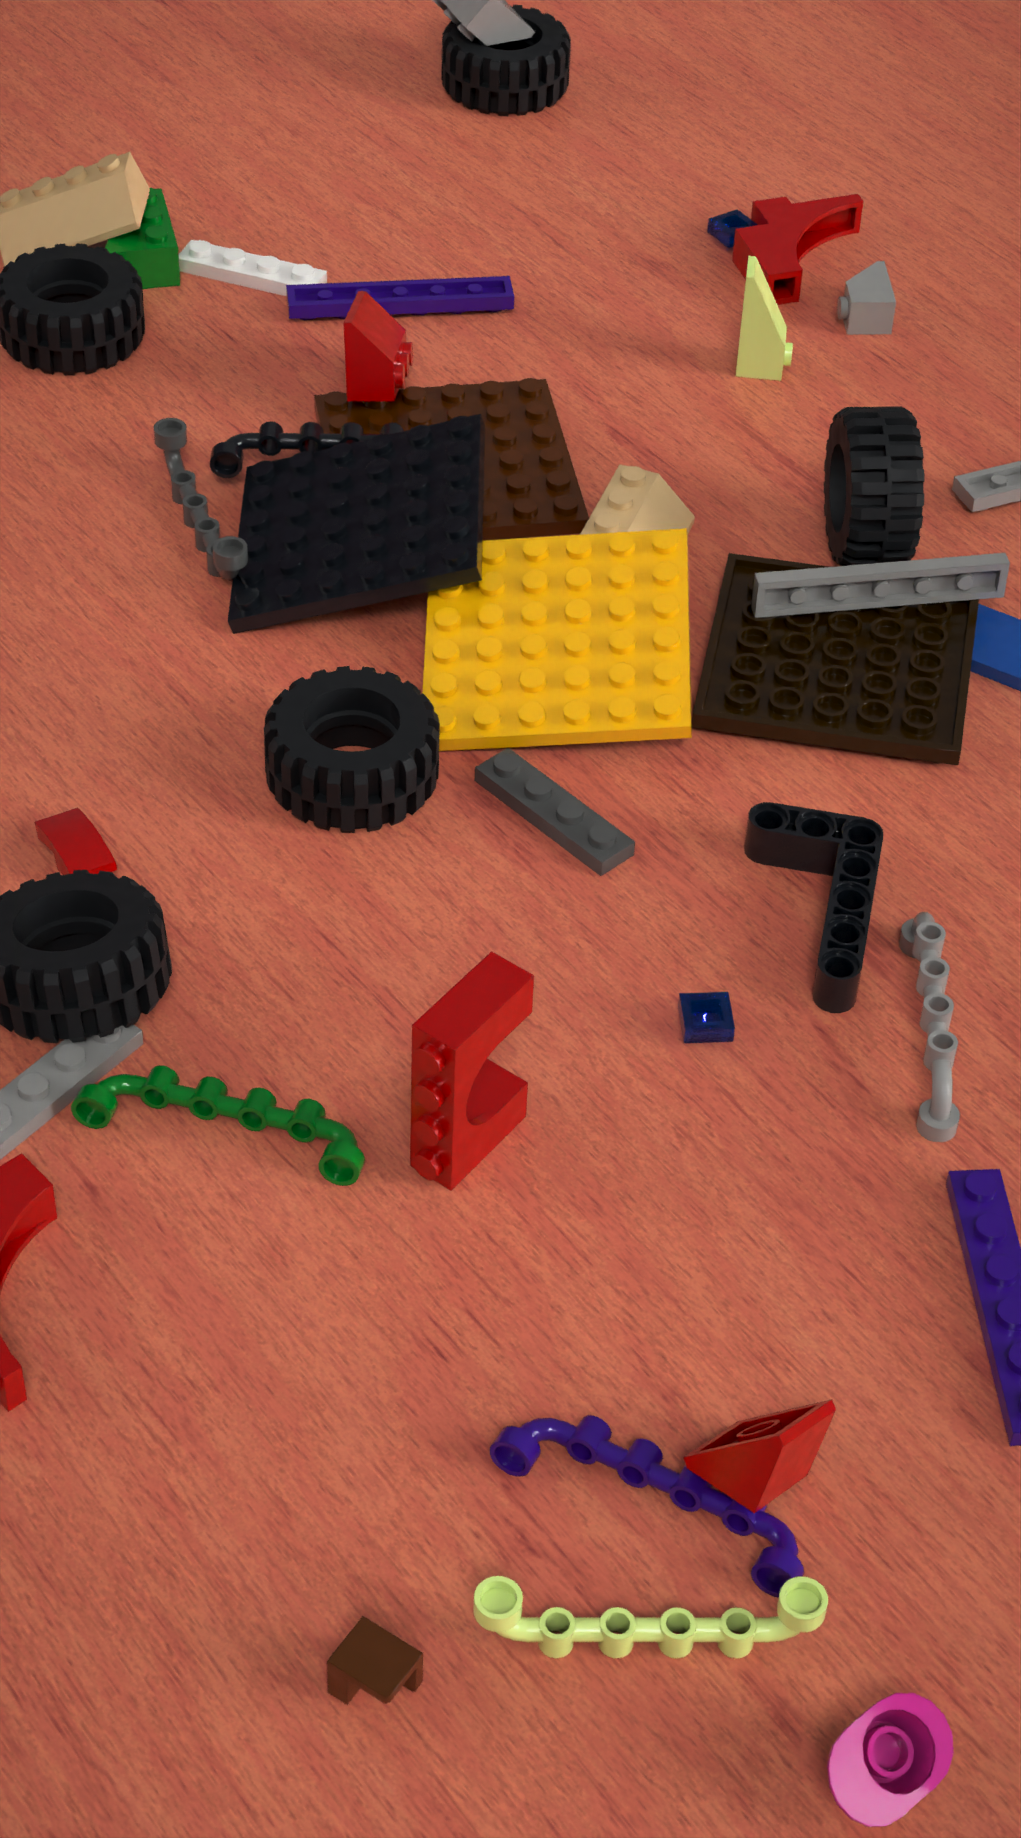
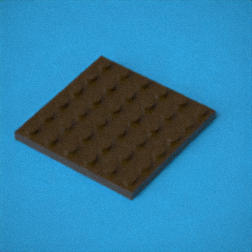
M729 553L692 714L691 727L714 732L721 731L757 738H770L800 744L840 748L848 751L854 750L882 754L890 757L959 765L979 599L755 618L751 608L755 573L829 566Z

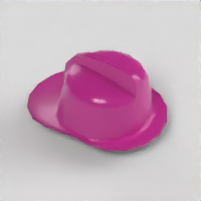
M894 1693L876 1702L842 1731L831 1747L827 1763L828 1782L837 1805L851 1820L866 1827L888 1826L902 1818L921 1799L937 1787L948 1773L953 1757V1735L945 1715L931 1700L915 1693Z

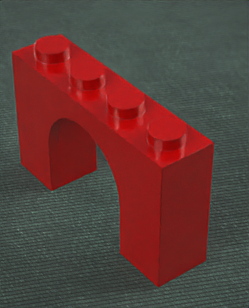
M492 951L412 1024L410 1166L423 1178L430 1181L434 1180L450 1191L526 1117L528 1082L487 1058L532 1013L534 975Z

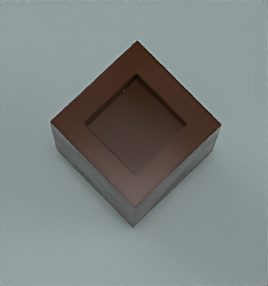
M362 1616L327 1660L328 1693L346 1705L350 1703L360 1689L383 1703H390L402 1686L415 1692L423 1682V1653Z

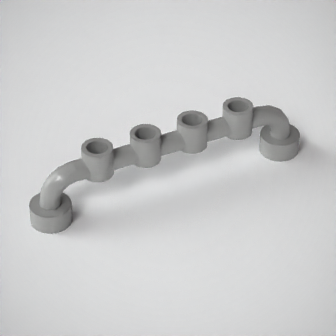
M920 912L915 918L907 920L902 925L899 939V947L902 952L920 961L916 990L924 997L919 1024L921 1029L928 1035L923 1063L932 1074V1098L921 1104L916 1127L920 1135L925 1139L933 1142H946L955 1136L960 1119V1112L952 1103V1067L954 1065L958 1040L954 1034L948 1031L954 1003L950 997L944 994L950 967L945 960L941 959L946 931L940 924L935 923L930 913Z

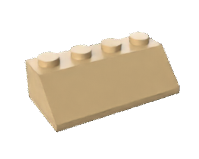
M127 152L119 156L110 154L102 158L98 163L88 167L76 166L67 171L65 175L53 179L45 177L28 188L22 190L15 188L3 193L0 196V250L4 267L10 261L15 262L17 256L25 252L31 254L36 248L44 246L46 249L53 248L55 244L76 246V243L90 246L140 229L150 188L131 153Z
M619 464L580 535L687 528L688 535L694 524L695 516L659 473L646 471L636 466Z

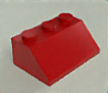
M358 291L343 323L347 401L395 402L399 388L404 389L405 377L409 376V366L413 365V343L406 342V329L366 291Z

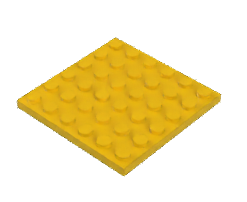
M687 528L483 540L481 581L428 592L422 694L430 700L434 706V712L438 715L440 724L439 751L692 738Z

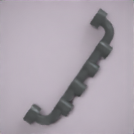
M176 418L161 419L154 424V442L158 448L164 450L167 468L171 476L172 499L175 503L183 505L184 524L187 527L194 528L195 546L199 551L206 552L208 573L212 576L232 581L237 577L239 569H242L248 563L247 543L243 539L234 536L220 538L219 522L208 516L207 498L202 494H197L195 474L185 470L182 462L180 448L184 447L187 443L186 424Z

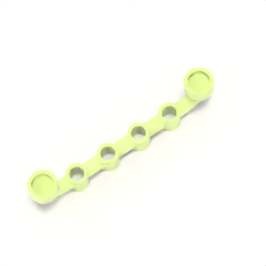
M493 1576L483 1580L477 1586L474 1593L473 1612L476 1621L483 1628L496 1632L499 1636L510 1640L538 1642L542 1653L551 1658H562L568 1655L573 1649L574 1642H598L602 1653L611 1658L627 1656L632 1651L634 1642H658L661 1652L671 1658L687 1656L691 1652L694 1642H717L720 1651L726 1656L742 1658L751 1652L754 1642L782 1641L794 1637L801 1632H810L817 1629L825 1619L828 1595L825 1588L818 1581L801 1576L789 1579L783 1584L777 1604V1617H754L748 1610L738 1607L728 1609L722 1617H694L691 1612L679 1607L668 1609L661 1617H634L631 1612L620 1607L606 1610L601 1617H574L571 1612L560 1607L546 1610L541 1617H521L523 1594L519 1585L510 1578ZM556 1631L561 1632L562 1634H554L552 1632Z

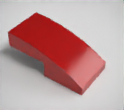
M79 808L34 822L38 839L54 853L57 869L62 875L73 874L74 870H88L90 874H98L99 871L113 872L117 870L116 861L103 838Z

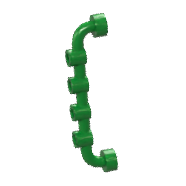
M155 1066L150 1071L148 1077L120 1074L110 1076L98 1084L84 1085L71 1105V1111L75 1119L84 1126L93 1129L104 1128L109 1124L118 1106L115 1096L125 1094L138 1096L146 1105L155 1109L165 1108L168 1104L189 1108L193 1115L203 1120L214 1119L217 1115L238 1119L243 1127L251 1131H261L266 1126L286 1130L293 1139L299 1142H311L315 1137L331 1141V1143L326 1146L319 1161V1171L326 1180L340 1186H348L355 1183L365 1163V1157L358 1148L354 1133L344 1124L325 1118L326 1112L324 1107L313 1099L300 1100L294 1111L276 1107L277 1101L275 1096L264 1088L251 1089L244 1100L227 1096L228 1089L226 1085L215 1077L208 1076L202 1078L196 1089L178 1085L179 1077L177 1073L167 1066Z

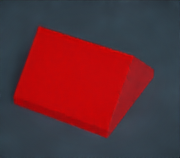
M830 1399L738 1421L684 1456L683 1459L686 1467L751 1512L756 1513L808 1475L835 1414V1405L833 1400Z

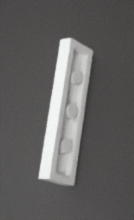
M191 240L179 254L180 272L286 296V285L327 283V271L313 268L308 264L286 262L273 256L247 253L239 248L213 245L204 240Z

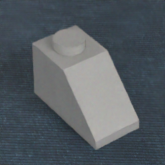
M885 261L875 262L846 281L844 297H838L837 317L839 320L844 321L847 335L892 333L896 299Z

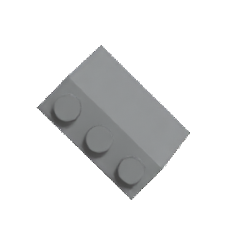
M433 0L470 41L477 37L486 46L531 38L535 33L506 0Z

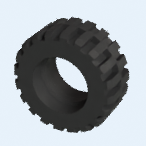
M513 4L511 7L535 33L531 38L486 46L477 37L470 41L457 28L458 26L451 21L444 29L442 38L441 79L445 90L457 103L462 102L464 107L471 110L474 108L479 109L480 113L485 114L492 112L498 113L499 116H508V114H517L518 116L526 115L530 111L534 113L542 111L545 106L551 107L560 100L569 85L571 38L564 25L559 20L556 21L554 16L548 13H541L539 9L532 7L526 9L522 5Z
M76 243V246L55 244L53 248L46 249L44 246L34 249V252L31 254L25 252L17 256L15 262L10 261L0 273V342L17 362L21 361L28 368L34 370L37 367L43 373L48 374L63 372L64 375H75V372L84 371L85 374L94 373L98 368L104 367L108 369L115 366L118 360L124 361L143 339L145 318L141 277L129 261H126L116 252L110 254L106 248L98 246L96 248H89L87 244Z
M902 406L845 407L834 415L833 423L830 424L824 464V515L826 516V534L829 538V549L832 552L833 560L840 566L909 561L916 553L915 547L919 544V532L923 522L924 457L923 447L920 444L921 435L920 430L917 428V420L910 411Z
M350 666L337 667L336 671L326 672L325 669L313 672L311 678L307 680L301 677L289 686V691L284 689L273 701V705L268 709L265 717V773L268 787L284 809L287 811L292 809V815L305 823L309 820L313 821L317 828L329 831L330 827L341 828L342 833H355V829L366 828L367 832L380 830L382 824L390 823L393 826L402 822L406 818V813L413 815L420 809L436 788V780L439 774L440 724L438 715L434 712V706L424 694H421V691L408 680L405 683L401 682L398 675L388 671L385 674L376 673L375 668L362 667V670H350ZM343 746H362L372 749L350 752L339 751L333 748Z
M74 870L73 874L60 875V872L46 875V879L35 882L34 879L26 881L20 885L18 890L14 892L8 890L0 896V1025L10 1032L14 1030L20 1037L30 1040L34 1037H40L46 1043H58L59 1039H70L72 1043L86 1041L85 1037L98 1034L101 1038L113 1034L114 1029L123 1025L127 1028L136 1023L140 1014H148L156 1006L159 998L161 999L170 983L169 978L172 974V964L163 912L155 896L133 879L124 875L119 879L112 872L107 871L90 874L88 870Z

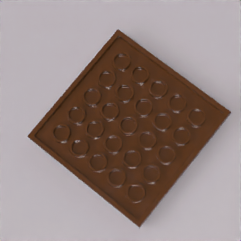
M526 378L521 381L510 382L486 381L481 384L467 385L452 383L445 386L423 388L410 386L405 389H399L395 402L347 401V393L342 392L314 395L317 423L323 428L324 433L340 434L341 427L349 422L359 424L363 428L364 434H380L381 428L387 423H397L402 426L404 431H407L418 425L429 426L450 421L458 416L468 417L481 414L485 425L483 540L580 534L589 519L546 379Z

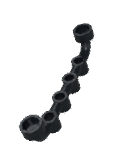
M265 422L260 426L259 433L238 434L230 437L225 442L216 444L211 451L210 468L219 477L233 478L242 470L244 459L242 450L258 449L267 456H274L281 449L315 452L332 448L339 443L350 444L371 439L379 434H364L363 428L354 422L344 424L340 429V434L324 433L323 428L315 422L304 423L300 427L299 433H283V428L278 423ZM387 423L381 428L380 434H394L402 432L404 429L397 423Z

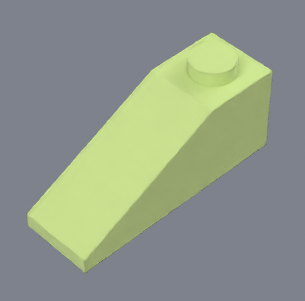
M748 256L736 377L781 381L783 366H791L793 343L786 342L787 326L757 257Z

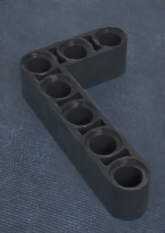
M772 802L756 804L748 813L744 851L749 859L763 865L833 876L812 994L815 1004L824 1011L830 1013L849 1011L854 1007L858 993L884 836L883 829L875 821L864 817Z

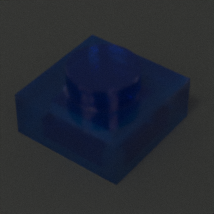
M736 209L709 218L707 232L723 245L731 248L734 247L735 229L757 226V224Z
M728 992L679 993L678 1011L684 1043L733 1042L735 1025Z

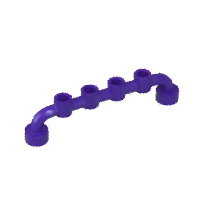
M588 1415L583 1417L577 1427L554 1418H537L524 1423L520 1427L508 1426L501 1430L490 1447L491 1459L497 1467L507 1474L521 1477L529 1473L540 1456L541 1449L538 1442H556L565 1446L570 1456L580 1463L593 1464L595 1461H598L617 1470L620 1478L630 1486L643 1488L648 1484L668 1493L673 1503L685 1511L695 1512L701 1508L722 1518L724 1525L737 1535L748 1536L755 1533L766 1538L773 1546L762 1550L751 1570V1576L754 1583L762 1591L773 1597L779 1598L783 1584L789 1579L803 1577L804 1567L797 1558L798 1546L794 1534L785 1523L765 1512L767 1505L753 1513L726 1494L713 1489L711 1484L687 1469L686 1464L680 1473L660 1465L663 1460L662 1451L656 1444L647 1439L634 1440L628 1450L609 1442L612 1436L611 1429L605 1421L596 1416Z

